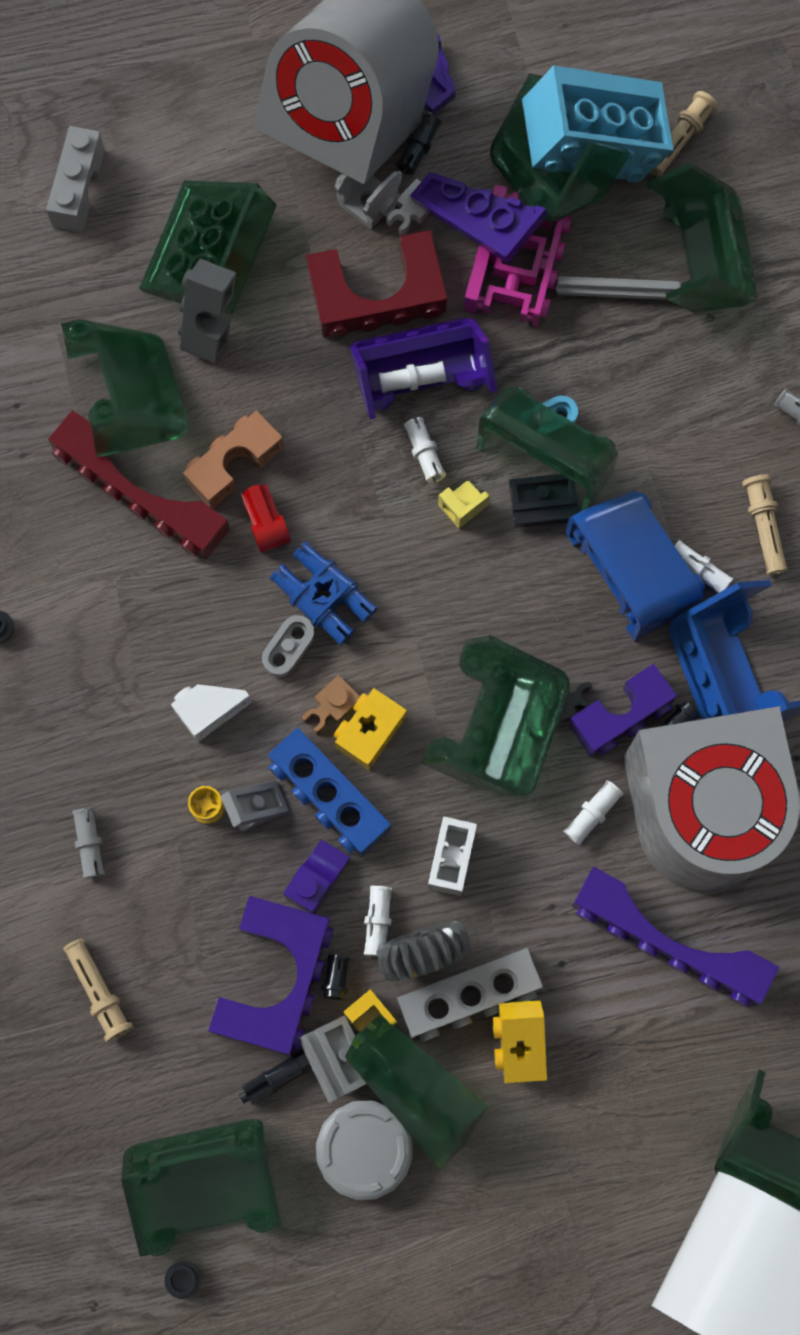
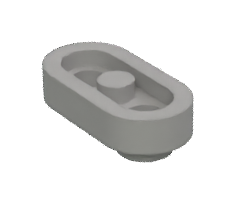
M301 615L291 616L281 625L262 654V663L268 674L274 677H285L294 670L314 640V627L308 618ZM301 630L304 632V636L301 639H294L292 637L293 632ZM276 657H283L286 660L282 666L274 665L273 661Z

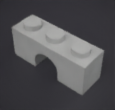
M73 126L68 128L46 208L53 228L78 233L84 232L90 209L88 199L91 177L98 178L105 154L100 131Z

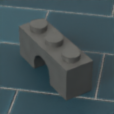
M199 259L192 270L188 269L182 281V288H185V296L180 305L183 319L178 328V335L181 336L180 350L216 363L228 344L231 321L220 316L234 296L236 272L203 259Z

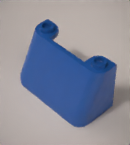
M636 490L573 515L569 518L565 535L573 547L580 543L582 544L580 551L583 555L588 554L620 604L619 612L621 615L626 614V618L630 625L626 626V630L634 642L700 604L704 597L703 591H705V585L700 576L696 573L692 574L651 511L652 504L647 495Z

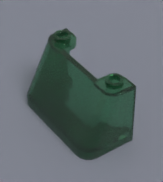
M246 1119L141 1142L129 1147L123 1154L121 1182L140 1257L166 1254L175 1244L177 1234L245 1220L247 1227L258 1233L268 1232L274 1227L282 1226L262 1121L258 1119Z

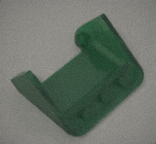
M84 319L61 323L68 359L97 353L111 399L98 400L90 409L88 415L97 457L179 439L187 433L189 428L188 418L161 337L150 332Z

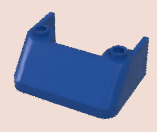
M770 580L735 583L677 616L671 622L669 629L670 638L701 719L778 706L780 707L783 721L800 714V700L788 702L785 695L777 690L766 691L761 694L738 636L752 622L753 614L748 599L771 587Z

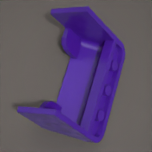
M460 318L363 339L350 345L363 405L370 420L376 418L375 411L385 410L390 407V403L395 400L394 395L415 391L410 388L386 393L381 391L379 373L406 369V365L413 364L414 367L440 361L443 362L446 382L418 386L417 390L456 382L457 385L463 386L465 390H476L482 388L483 384H486L491 393L497 392L490 341L472 318Z

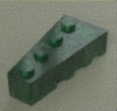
M381 1015L377 1016L355 1036L345 1055L346 1060L440 1170L464 1147L489 1106Z

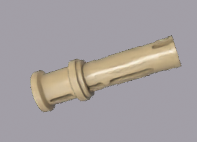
M697 91L693 96V102L687 110L680 112L677 119L678 124L671 132L674 151L661 164L657 165L650 174L655 177H661L690 137L699 134L703 129V123L709 115L716 113L718 103L711 95L703 91Z
M765 474L747 478L742 482V485L748 492L750 501L748 512L756 521L767 570L766 573L768 576L785 573L788 571V567L786 566L774 514L777 511L778 505L772 498L769 484L772 482V478L770 475Z
M80 938L67 944L63 950L66 952L92 1003L90 1012L93 1017L98 1018L106 1034L104 1040L106 1043H109L134 1029V1026L131 1022H127L119 1007L121 1002L119 997L115 994L111 995L84 943V939Z

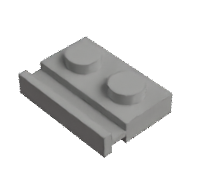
M345 1016L300 1037V1045L329 1103L376 1079Z

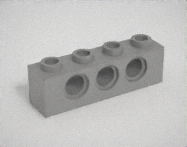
M525 948L399 996L397 1001L411 1039L419 1037L420 1042H424L440 1036L438 1029L451 1024L453 1030L473 1023L471 1016L484 1012L486 1017L499 1013L498 1003H507L515 999L517 1002L534 1000L538 998L536 991L541 990L543 986L529 950ZM499 975L509 977L513 984L511 992L507 994L498 993L493 986L494 979ZM465 988H475L479 992V1004L470 1007L462 1002L461 992ZM434 1000H442L448 1006V1014L442 1019H435L428 1012V1006Z

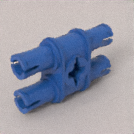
M306 541L301 544L303 549L301 550L298 547L293 557L299 560L313 574L312 578L308 582L303 583L285 564H282L278 567L280 572L278 573L275 570L270 580L290 597L291 606H296L312 621L311 623L314 627H322L339 646H342L347 642L345 640L346 637L350 639L355 630L350 628L334 613L335 609L339 605L345 604L365 623L370 619L368 617L369 614L373 616L378 607L358 590L357 582L348 578L336 566L334 560H326ZM329 589L330 597L321 596L319 598L318 590L327 591Z

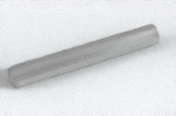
M558 276L555 291L557 295L679 300L681 284L678 281Z

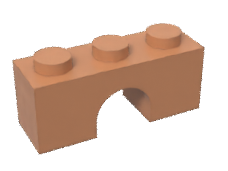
M257 410L250 416L245 415L237 421L234 430L227 436L218 437L211 444L210 450L202 457L197 456L187 464L183 472L186 484L207 506L215 509L236 491L234 479L226 472L229 463L237 458H248L261 469L284 449L283 438Z

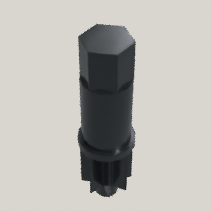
M299 1051L267 1072L263 1071V1074L243 1085L244 1092L239 1094L243 1104L248 1101L252 1105L256 1104L270 1094H275L279 1088L312 1069L304 1051Z

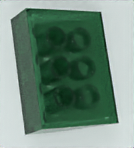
M184 180L139 289L142 292L181 304L185 296V288H182L184 275L188 269L192 270L199 259H203L236 272L234 296L222 313L233 314L277 204L258 183Z

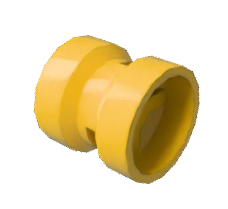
M201 786L191 792L188 798L190 812L202 824L211 825L217 823L225 812L221 795L216 789L210 786Z

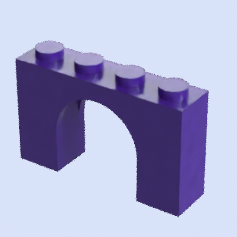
M249 896L239 930L242 933L270 940L286 947L293 954L296 961V983L291 993L282 1002L266 1008L252 1007L218 997L208 1031L290 1056L293 1049L299 1050L301 1047L300 1037L305 1033L304 1029L299 1028L303 1015H310L315 998L314 995L309 994L313 981H320L325 962L319 961L322 948L329 949L334 933V928L329 927V918Z

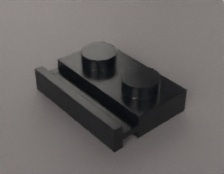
M574 472L509 479L508 486L514 528L568 522L570 517L579 513Z

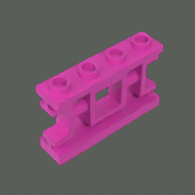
M495 185L494 195L505 199L512 197L519 200V193L507 194V187ZM550 200L547 210L548 216L539 225V228L550 230L552 219H558L550 252L544 251L547 238L531 235L522 246L523 248L537 251L532 271L502 264V259L479 245L465 296L464 311L476 314L477 309L483 310V313L489 314L492 300L522 307L520 322L526 323V320L531 321L534 327H538L540 317L547 318L551 300L545 297L548 289L554 290L558 271L553 270L554 262H561L565 243L560 242L562 233L568 234L572 215L567 214L568 202L562 201V205L559 206L556 205L555 201ZM490 263H494L492 276L507 279L505 288L488 285L486 297H483L481 294ZM538 274H541L543 279L535 309L530 308L532 295L518 292L519 282L535 286Z

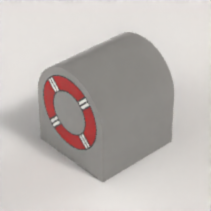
M323 0L280 38L272 48L266 64L253 128L365 184L410 134L416 130L421 120L437 64L439 50L434 22L422 1Z
M779 706L639 730L623 757L642 848L654 868L666 879L678 886L699 892H716L737 886L774 860L786 848L794 835L799 820L800 797Z

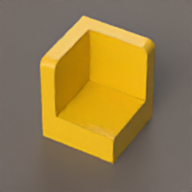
M371 989L344 1011L346 1017L370 1045H373L397 1025L395 1018Z

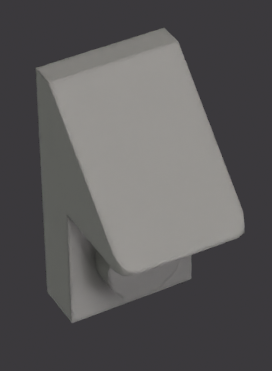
M277 781L229 790L220 796L233 827L239 826L241 831L251 829L289 811Z

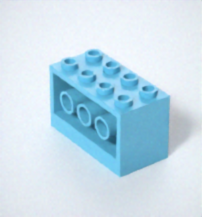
M553 65L522 99L532 168L545 169L548 172H570L577 176H600L602 179H624L633 183L643 180L648 173L661 164L674 151L662 82Z

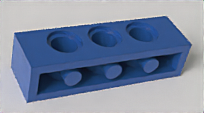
M298 727L268 754L269 760L272 763L269 769L281 782L287 778L295 787L291 791L304 806L310 803L318 811L314 815L316 819L327 830L333 827L341 835L338 842L351 855L356 851L363 857L391 830V824ZM299 764H310L314 768L312 774L306 778L298 777L295 774V769ZM324 787H331L337 792L334 800L323 802L318 798L319 791ZM345 812H356L360 816L359 822L352 827L343 825L341 817Z

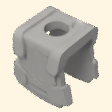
M400 170L398 172L394 171L383 182L372 176L365 184L341 173L335 185L337 201L342 208L367 228L372 229L383 216L389 215L395 208L396 200L400 197L398 186L401 184L402 173ZM366 194H372L364 206L361 203V198Z

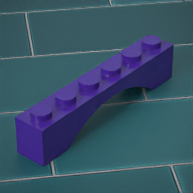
M594 866L571 906L577 910L576 915L584 921L594 924L597 920L608 926L606 931L610 935L625 941L626 937L639 943L637 949L651 957H656L659 954L670 960L668 965L683 974H687L689 970L700 976L699 982L714 991H718L719 987L731 993L730 999L746 1008H749L750 1004L757 1006L762 1003L779 969V966L749 950L734 953H710L692 949L671 940L658 931L640 913L623 882Z

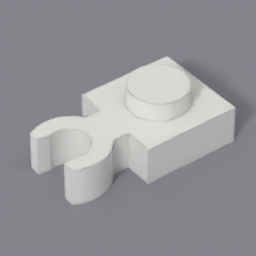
M418 179L396 200L397 207L400 209L392 210L386 218L388 226H391L396 220L403 222L399 227V235L401 236L409 231L410 222L413 219L421 224L430 214L413 203L410 197L411 193L421 183Z

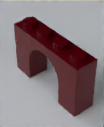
M431 230L399 236V251L406 280L396 294L384 300H366L357 296L348 288L344 280L337 249L306 255L307 268L322 336L339 338L352 331L362 330L368 332L386 324L403 325L411 319L421 317L433 319L442 313H446L447 296Z

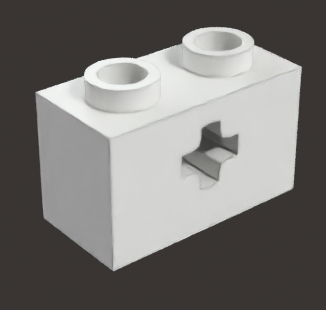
M443 817L428 889L461 896L477 824Z

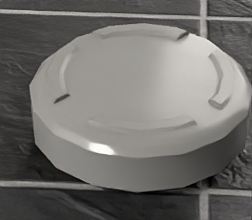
M372 1100L353 1101L336 1109L323 1123L316 1141L317 1164L325 1181L339 1194L355 1200L378 1199L394 1191L407 1176L413 1158L412 1137L404 1120L390 1107Z

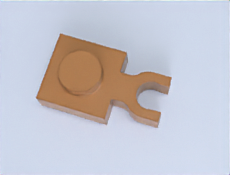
M337 675L314 697L320 706L307 711L301 719L306 723L311 717L319 718V725L313 729V732L318 735L325 728L326 721L330 717L339 723L353 710L360 696Z

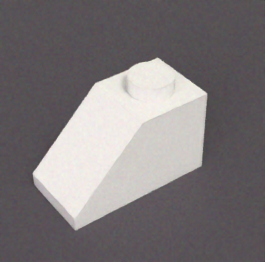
M198 684L194 688L189 686L181 690L174 697L175 701L171 706L196 741L199 742L252 702L245 690Z

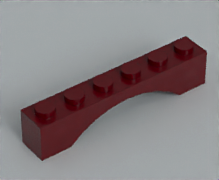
M72 410L49 437L48 441L53 449L52 455L64 465H68L70 462L78 468L77 472L82 478L91 484L97 481L104 486L102 490L114 501L118 502L120 499L130 505L128 509L139 519L144 520L147 517L155 523L154 528L168 539L171 536L182 542L180 544L181 548L191 556L196 557L199 554L207 560L229 532L230 528L227 519L202 501L183 502L168 500L149 494L133 485L119 473L108 458L99 429Z

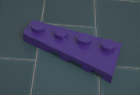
M432 172L426 175L410 195L413 203L507 263L510 262L548 216L547 210L544 207L536 205L534 208L522 204L521 200L512 197L505 199L494 195L492 191L483 188L480 190L470 188L464 182Z

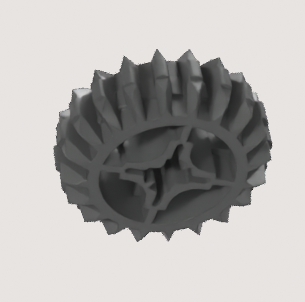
M442 922L437 925L420 928L403 936H398V938L382 944L376 951L377 962L385 980L397 982L439 971V969L464 959L471 952L470 939L461 922Z

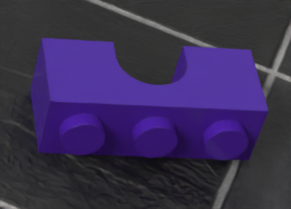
M654 663L626 681L623 690L631 702V710L628 713L614 715L608 712L602 703L597 700L571 717L568 726L590 757L598 752L601 756L608 754L618 746L616 742L618 739L626 734L629 738L635 736L639 730L646 728L645 721L653 716L656 720H659L673 710L671 704L677 695Z

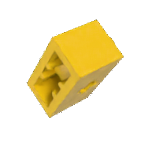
M375 688L372 689L369 695L363 693L353 707L356 713L349 722L344 720L334 734V737L337 738L335 741L336 749L368 771L407 718V710ZM372 721L375 732L368 730L364 734L362 724L369 725Z
M541 1000L498 1003L499 1017H493L494 1039L500 1038L501 1048L494 1049L496 1070L503 1071L505 1083L546 1081L545 1022Z

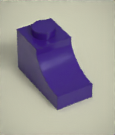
M321 839L303 865L301 864L284 891L285 899L306 912L316 914L349 862L350 857Z

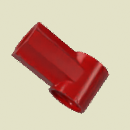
M267 484L249 487L245 492L241 493L243 504L252 523L251 530L260 553L291 543L282 515L278 514Z

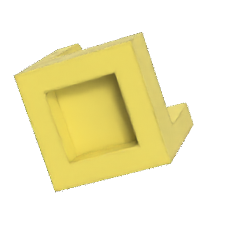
M466 481L454 491L448 487L440 493L438 506L460 529L489 506L490 495L486 491L480 494L471 482Z

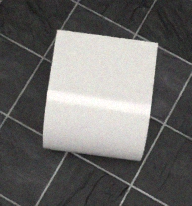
M718 1172L651 1306L701 1335H800V1211L739 1179Z

